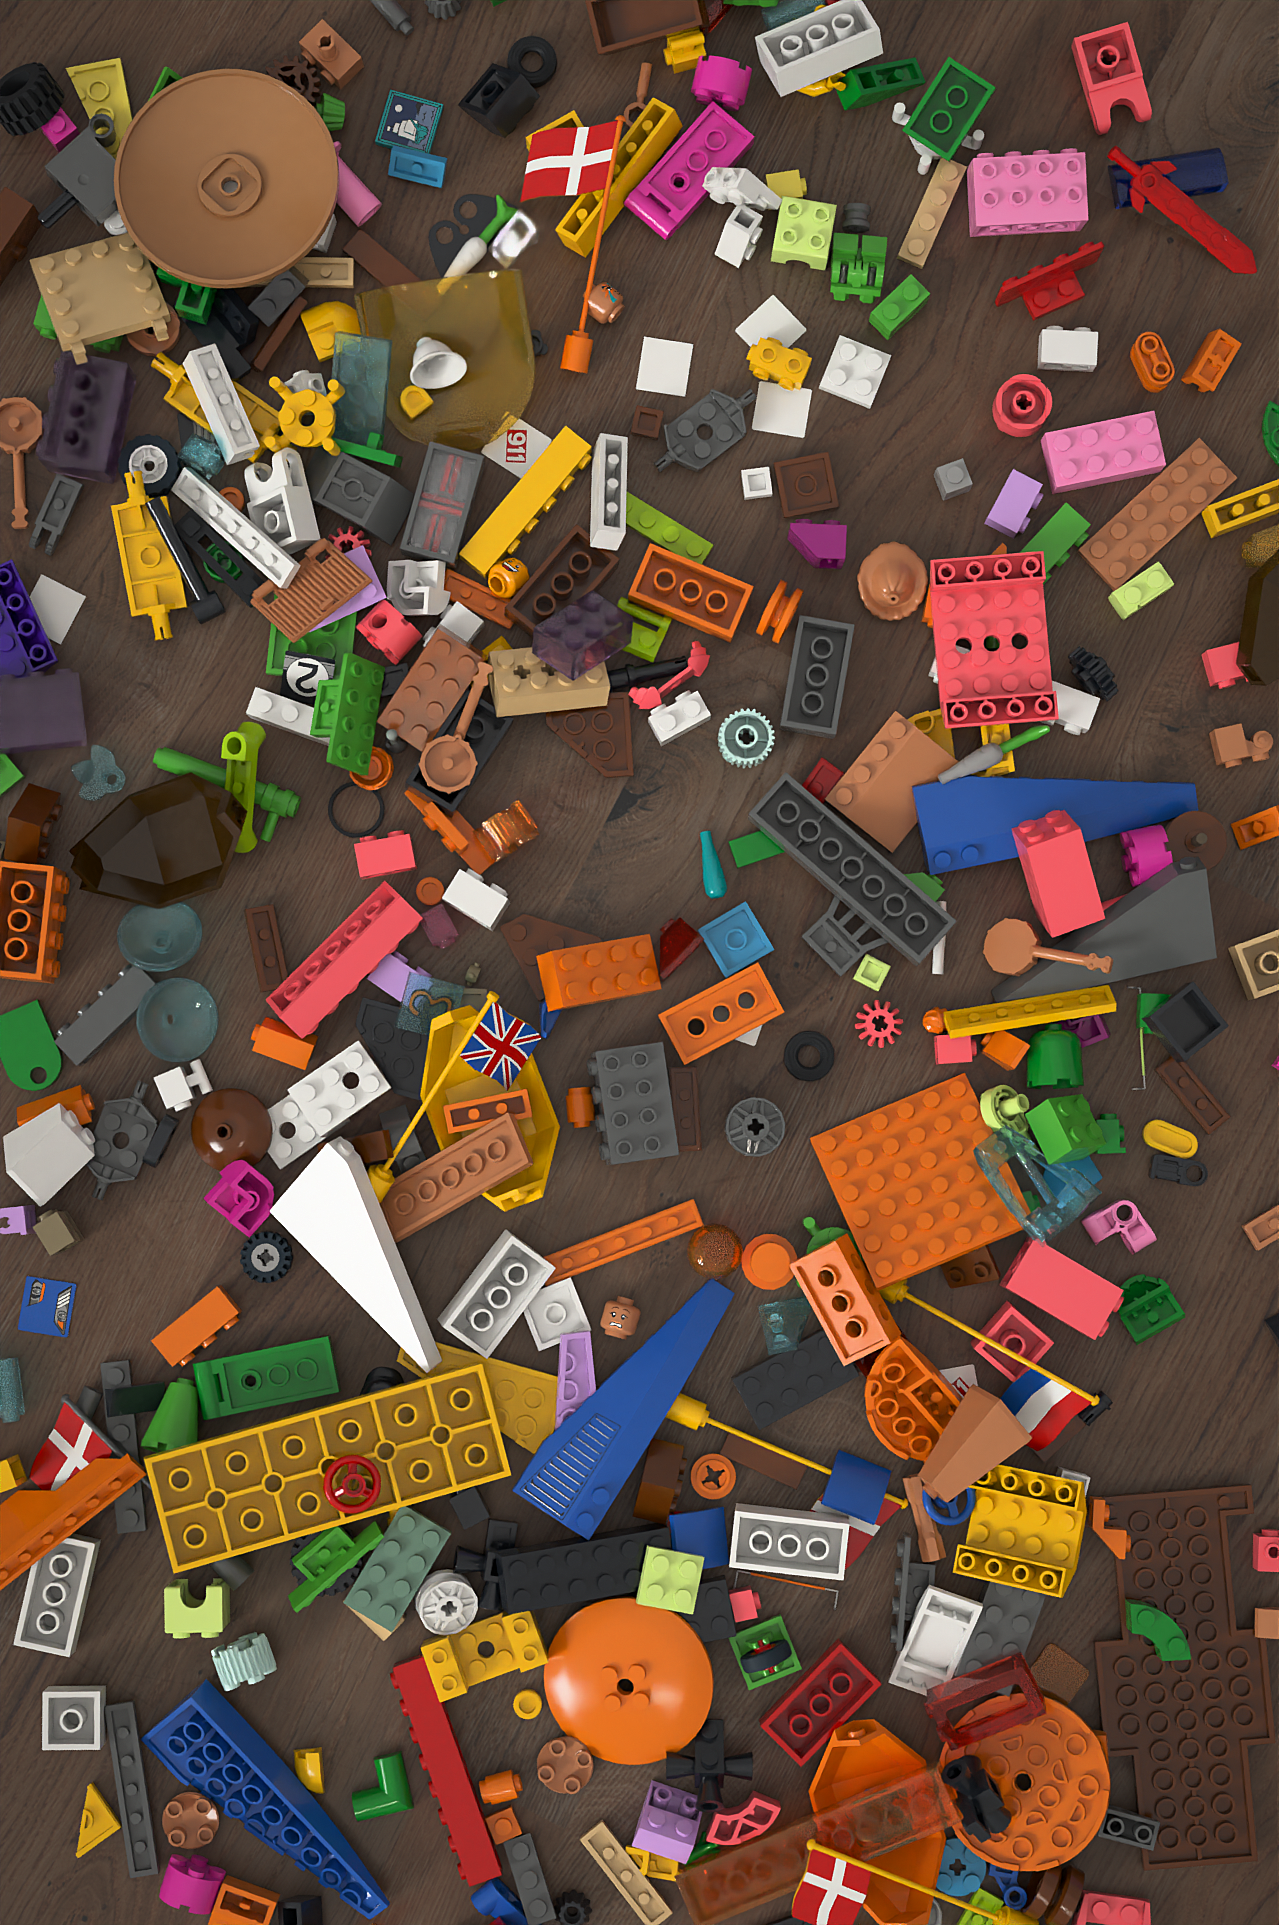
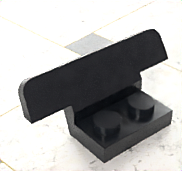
M217 288L215 300L206 325L180 318L204 347L216 344L230 379L238 381L251 372L250 365L239 352L255 341L259 320L233 288ZM177 300L174 302V305H173V308H174L175 311H176L175 306H176Z

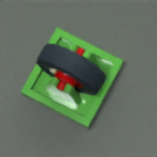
M781 1614L736 1632L735 1637L729 1638L749 1690L802 1669Z

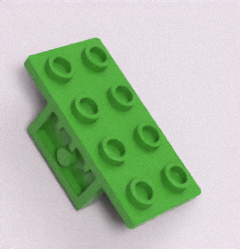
M350 652L343 655L340 679L318 681L310 735L317 738L330 737L326 759L328 763L359 775H368L385 668Z

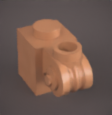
M1241 723L1214 729L1209 733L1216 765L1225 764L1226 768H1232L1242 765V760L1252 757L1253 762L1270 758L1269 750L1272 748L1273 738L1266 731L1255 733L1249 741L1245 739Z

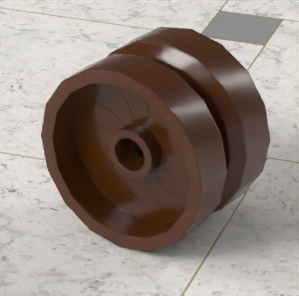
M1062 1864L1047 1870L1033 1871L1025 1889L1027 1902L1021 1908L1022 1914L1035 1920L1044 1915L1046 1925H1067L1076 1909L1085 1881L1084 1871L1072 1865L1062 1869Z

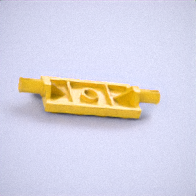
M159 352L156 356L159 358V361L154 359L151 367L170 379L171 387L164 396V401L214 435L184 365L179 366L165 356L164 353ZM232 381L260 445L254 451L253 457L248 458L252 463H256L263 452L268 449L264 443L265 438L272 436L277 440L280 437L278 435L281 429L278 419L279 412L237 382ZM289 444L285 447L292 448L297 451V447L293 446L292 444Z
M134 471V478L131 472L125 473L124 477L126 478L129 498L126 503L112 505L111 508L132 617L151 616L155 641L164 640L163 633L164 638L170 639L173 638V635L171 633L168 613H170V610L188 607L183 577L145 506L146 502L154 498L146 496L142 471ZM160 497L171 517L168 497Z

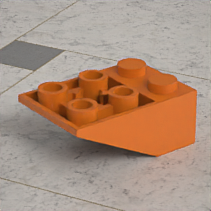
M227 1875L220 1888L208 1925H270L281 1894Z

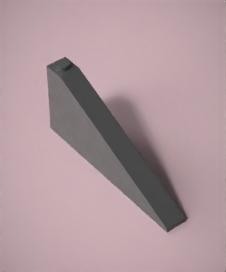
M1185 857L1178 862L1170 863L1103 911L1105 919L1077 929L1052 947V949L1085 955L1095 953L1099 958L1109 956L1113 959L1110 973L1102 972L1101 968L1092 971L1087 966L1038 958L1037 964L1019 977L1011 976L991 990L995 1003L1080 990L1217 958L1207 869L1200 858Z

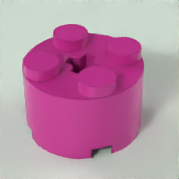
M699 56L691 92L697 96L696 102L700 104L710 105L714 101L723 103L722 107L724 109L738 111L739 106L745 104L752 69L747 65L746 70L740 69V62L724 57L709 56L708 61H704L703 56Z
M1162 825L1120 833L1121 845L1126 855L1121 856L1124 872L1129 871L1132 887L1141 885L1167 865L1173 863L1171 851H1167L1165 842L1169 841Z
M172 1854L160 1887L159 1898L177 1909L180 1908V1905L190 1907L188 1911L190 1913L210 1914L213 1911L226 1871L222 1868L208 1865V1859L200 1855H192L191 1859Z

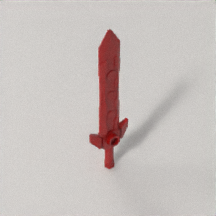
M1114 146L1110 150L1107 157L1112 161L1114 160L1133 176L1130 182L1132 188H1129L1132 207L1138 212H1143L1145 196L1152 205L1188 232L1233 273L1254 274L1257 272L1252 250L1198 207L1190 197L1171 181L1162 176V174H1168L1177 170L1171 162L1151 161L1150 164L1142 165L1140 168L1121 152L1118 146Z

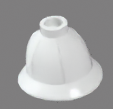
M424 337L417 342V349L413 356V368L410 372V379L414 385L425 389L443 388L456 383L465 375L467 371L465 359L461 355L452 352L447 345L440 341L432 340L430 337Z

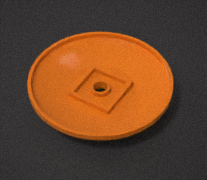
M616 1596L595 1601L581 1608L569 1617L556 1633L547 1653L549 1661L544 1666L546 1698L550 1710L561 1729L568 1737L576 1738L585 1744L592 1755L618 1764L641 1765L665 1759L666 1751L673 1753L680 1751L697 1735L703 1726L713 1698L714 1678L712 1665L702 1640L691 1625L679 1614L671 1610L637 1604V1597ZM621 1679H629L633 1683L634 1689L629 1692L622 1690L619 1686V1681Z

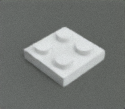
M840 335L819 389L870 409L891 355Z
M571 1277L540 1289L523 1311L539 1351L560 1343V1334L592 1330Z

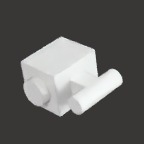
M200 1059L189 1063L194 1073L187 1076L184 1067L179 1066L154 1077L166 1109L175 1108V1111L178 1112L192 1106L190 1101L196 1099L192 1087L199 1085L202 1095L213 1091Z

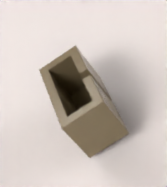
M51 1209L37 1218L39 1223L33 1226L34 1231L50 1256L62 1254L84 1240L83 1235L68 1211H58L57 1209L52 1211Z

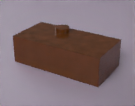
M4 187L0 193V286L16 262H20L25 257L28 244L42 225L38 220L39 213L35 206L7 187Z
M576 524L506 605L504 616L541 646L553 645L617 570L620 559L608 549L590 547V534Z

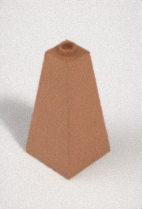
M972 1384L918 1474L925 1483L922 1488L931 1498L939 1497L948 1503L1027 1444L1032 1437L1001 1399Z

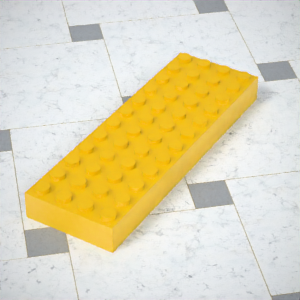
M481 1363L470 1364L143 1457L174 1574L511 1476ZM347 1455H359L369 1459L377 1467L381 1476V1490L375 1503L365 1511L353 1514L344 1513L334 1508L328 1502L323 1489L324 1476L329 1466L337 1459ZM348 1464L339 1468L332 1480L333 1490L341 1486L344 1477L348 1475ZM357 1464V1474L364 1478L366 1487L372 1490L373 1481L369 1471ZM356 1479L348 1482L350 1490L357 1488L358 1482ZM346 1494L338 1498L341 1502L349 1505L359 1504L367 1499L363 1495L350 1497Z

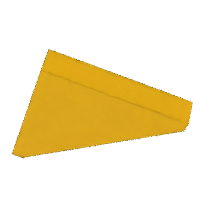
M93 1782L87 1786L88 1790L76 1852L77 1858H80L122 1827L121 1821Z

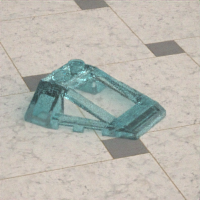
M1004 1125L977 1145L973 1152L978 1165L1007 1209L1015 1216L1021 1227L1031 1238L1044 1247L1070 1226L1102 1192L1075 1168L1068 1170L1059 1163L1049 1165L1044 1154L1033 1148L1034 1142L1009 1126ZM1015 1155L1047 1203L1044 1208L1038 1207L1028 1216L998 1169ZM1031 1158L1067 1184L1057 1197H1055Z

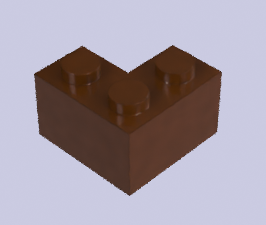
M31 783L27 785L8 816L5 859L17 863L38 865L42 858H47L51 846L47 839L52 832L53 822L59 821L63 811V806L60 805L61 793Z
M652 1438L647 1451L632 1517L666 1524L668 1514H674L678 1499L676 1497L680 1495L683 1480L678 1479V1475H684L687 1458L682 1457L683 1445Z

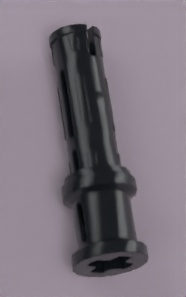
M682 656L639 666L625 664L624 668L607 670L610 683L609 693H612L614 689L628 686L631 689L637 686V683L678 675L688 667L686 657Z

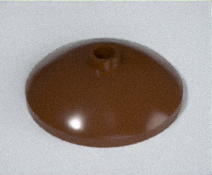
M227 1088L211 1093L201 1101L192 1118L191 1137L193 1145L200 1158L218 1171H222L227 1165L237 1160H244L254 1167L264 1158L272 1141V1121L267 1108L255 1095L242 1089ZM223 1127L228 1130L226 1137L221 1133Z

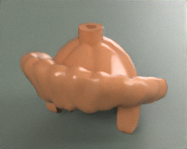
M897 542L880 544L871 551L870 555L863 560L860 571L857 574L858 590L865 608L870 610L872 615L878 616L879 619H887L888 621L901 620L916 611L918 605L924 599L926 586L929 582L924 562L917 556V553L911 550L908 545Z

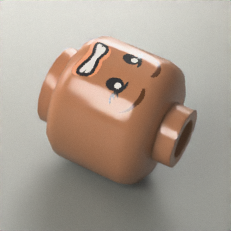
M618 1296L616 1301L609 1300L606 1302L600 1321L601 1326L606 1329L605 1334L621 1339H626L627 1335L635 1334L641 1312L640 1309L633 1306L634 1300Z

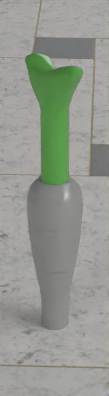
M1033 725L1023 733L999 745L988 743L967 755L950 769L938 774V778L943 785L953 779L988 769L1000 763L1004 754L1050 732V727L1048 725Z

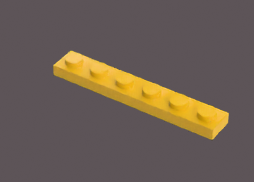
M1109 985L943 1013L945 1026L950 1039L1116 1012V1001Z

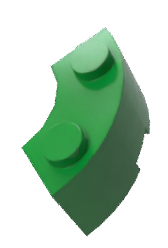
M1125 1599L1126 1627L1131 1633L1144 1635L1149 1638L1154 1644L1156 1655L1162 1661L1191 1660L1186 1637L1179 1626L1168 1615L1147 1602Z

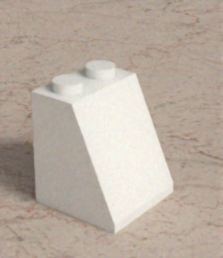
M60 1103L3 1136L6 1172L40 1207L51 1199L95 1156L93 1145L95 1138L88 1128L84 1129L79 1124L76 1115L71 1110L67 1111Z

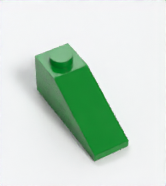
M916 57L852 69L839 81L846 84V88L843 91L837 89L836 91L846 111L869 106L925 84L926 81Z

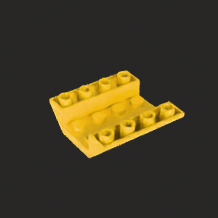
M998 1464L969 1486V1488L976 1489V1502L971 1513L966 1545L958 1544L953 1573L1063 1598L1077 1569L1087 1515L1084 1482Z

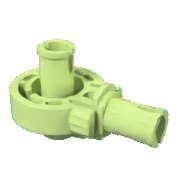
M999 1085L982 1093L980 1096V1107L986 1125L991 1127L994 1133L1001 1134L1005 1142L1012 1141L1024 1161L1037 1156V1153L1040 1151L1027 1133L1029 1123L1024 1117V1112L1029 1109L1027 1097L1024 1094H1017L1014 1089L1007 1085Z

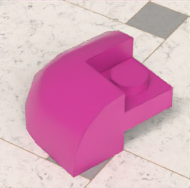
M237 1160L219 1172L222 1178L204 1197V1200L250 1238L271 1213L274 1187L265 1176L244 1160Z

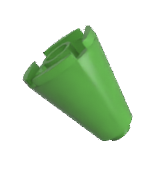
M177 1378V1382L170 1383L142 1439L141 1447H144L143 1449L159 1453L198 1442L197 1387L193 1386L194 1381Z

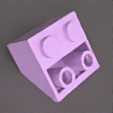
M652 1780L637 1823L632 1846L686 1864L693 1850L702 1812L695 1808L697 1795Z

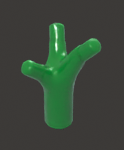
M702 1832L700 1841L693 1848L687 1863L684 1865L686 1866L705 1855L720 1854L721 1850L716 1848L720 1844L711 1842L705 1844L706 1832Z

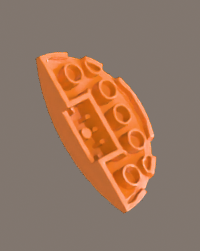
M900 1335L892 1343L888 1344L876 1358L870 1374L867 1376L864 1391L867 1418L872 1430L881 1443L905 1460H908L910 1457L923 1461L924 1464L963 1399L934 1364Z

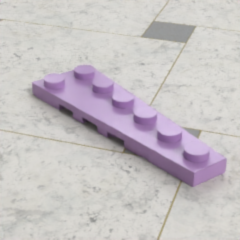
M589 1330L560 1334L554 1432L568 1416H571L582 1405L583 1401L596 1392Z

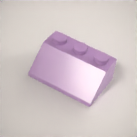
M363 545L344 553V555L368 575L373 582L309 632L387 598Z

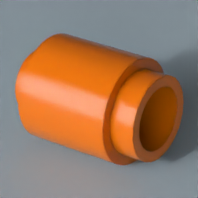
M590 1087L568 1089V1096H566L568 1123L573 1122L574 1128L591 1127L590 1121H595V1105L593 1104Z
M512 1769L485 1776V1780L479 1781L484 1804L491 1802L494 1805L519 1798V1792L523 1791L520 1775H514Z

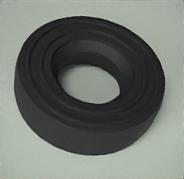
M527 36L513 44L508 53L507 64L508 69L521 73L533 88H537L548 83L554 76L557 68V57L555 50L548 41L537 36ZM535 52L542 57L543 65L539 70L529 72L523 68L521 61L527 53Z
M804 1031L796 1034L788 1041L784 1050V1063L787 1070L795 1078L802 1081L811 1082L823 1078L829 1073L834 1064L835 1055L832 1044L824 1035L815 1031ZM806 1045L816 1047L820 1053V1060L814 1067H805L799 1062L798 1053Z

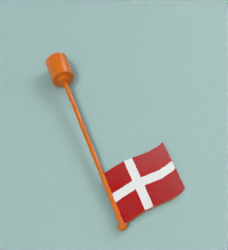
M622 115L615 118L616 121L596 126L553 128L533 134L520 200L522 203L526 200L543 196H575L605 189L579 330H573L572 335H566L560 366L561 369L586 374L588 372L593 340L588 339L589 333H585L584 328L623 122H626L625 117Z

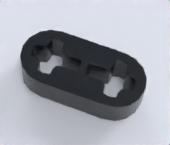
M168 1114L163 1117L144 1154L143 1163L154 1168L158 1166L178 1127V1119Z

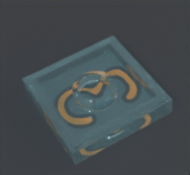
M409 972L395 1027L429 1035L433 1018L459 1008L465 986Z

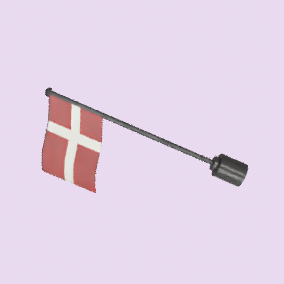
M64 1394L61 1397L63 1407L55 1427L37 1454L30 1471L29 1478L42 1491H56L95 1459H110L112 1452L120 1459L124 1456L117 1446L69 1399V1394ZM144 1476L141 1480L151 1489L149 1479ZM240 1555L216 1561L210 1566L233 1591L255 1571Z

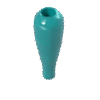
M703 831L700 833L705 893L711 899L721 898L727 892L725 875L712 841L711 831Z

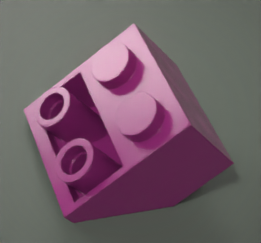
M797 519L796 523H790L787 540L813 568L842 569L846 558L847 525H840V521L826 520L824 524H812L810 519Z

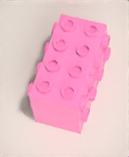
M1070 148L1061 150L1060 154H1049V150H1038L1032 152L1033 155L1023 156L1018 151L1007 152L1004 157H994L993 153L978 154L977 158L972 159L967 169L970 237L1080 231L1088 221L1085 152L1077 153V149Z

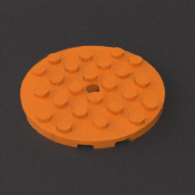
M1016 1693L1010 1694L1009 1697L1005 1695L998 1696L978 1705L963 1716L952 1729L944 1744L939 1760L938 1793L943 1812L947 1816L956 1836L981 1859L1003 1869L1012 1871H1041L1065 1863L1089 1845L1101 1828L1108 1810L1111 1794L1110 1770L1100 1741L1091 1727L1076 1712L1064 1704L1045 1696ZM965 1755H974L981 1760L982 1768L988 1772L999 1786L1004 1802L1003 1807L1008 1809L1012 1815L1011 1822L1004 1831L997 1834L990 1833L991 1838L983 1843L974 1834L969 1835L965 1831L961 1823V1819L964 1818L963 1814L955 1802L957 1798L956 1790L942 1780V1772L949 1762ZM1021 1773L1028 1774L1031 1779V1787L1028 1790H1022L1016 1784L1017 1776Z

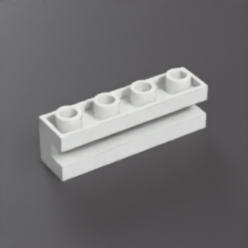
M216 344L190 351L183 365L226 464L230 465L253 457L254 451L260 445Z

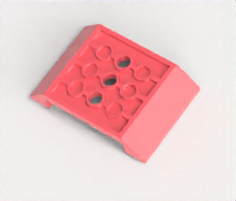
M1044 551L930 561V601L939 702L945 729L1059 719L1056 691H1053L1043 589V582L1046 580ZM1020 634L1026 638L1027 645L1024 649H1017L1012 645V637L1014 635ZM987 637L996 638L999 643L998 650L988 651L984 647V639ZM960 639L969 641L971 644L970 652L966 654L958 652L956 642Z

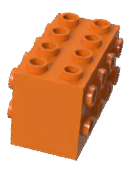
M0 861L1 979L54 984L55 978L59 977L60 961H57L58 950L62 949L64 939L63 933H60L61 922H65L67 907L63 905L64 894H68L70 879L66 877V872L54 866Z

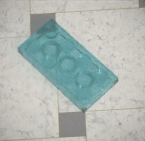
M342 331L335 333L332 379L337 380L344 387L345 394L333 404L336 411V427L332 435L333 438L366 445L370 432L384 435L392 340Z

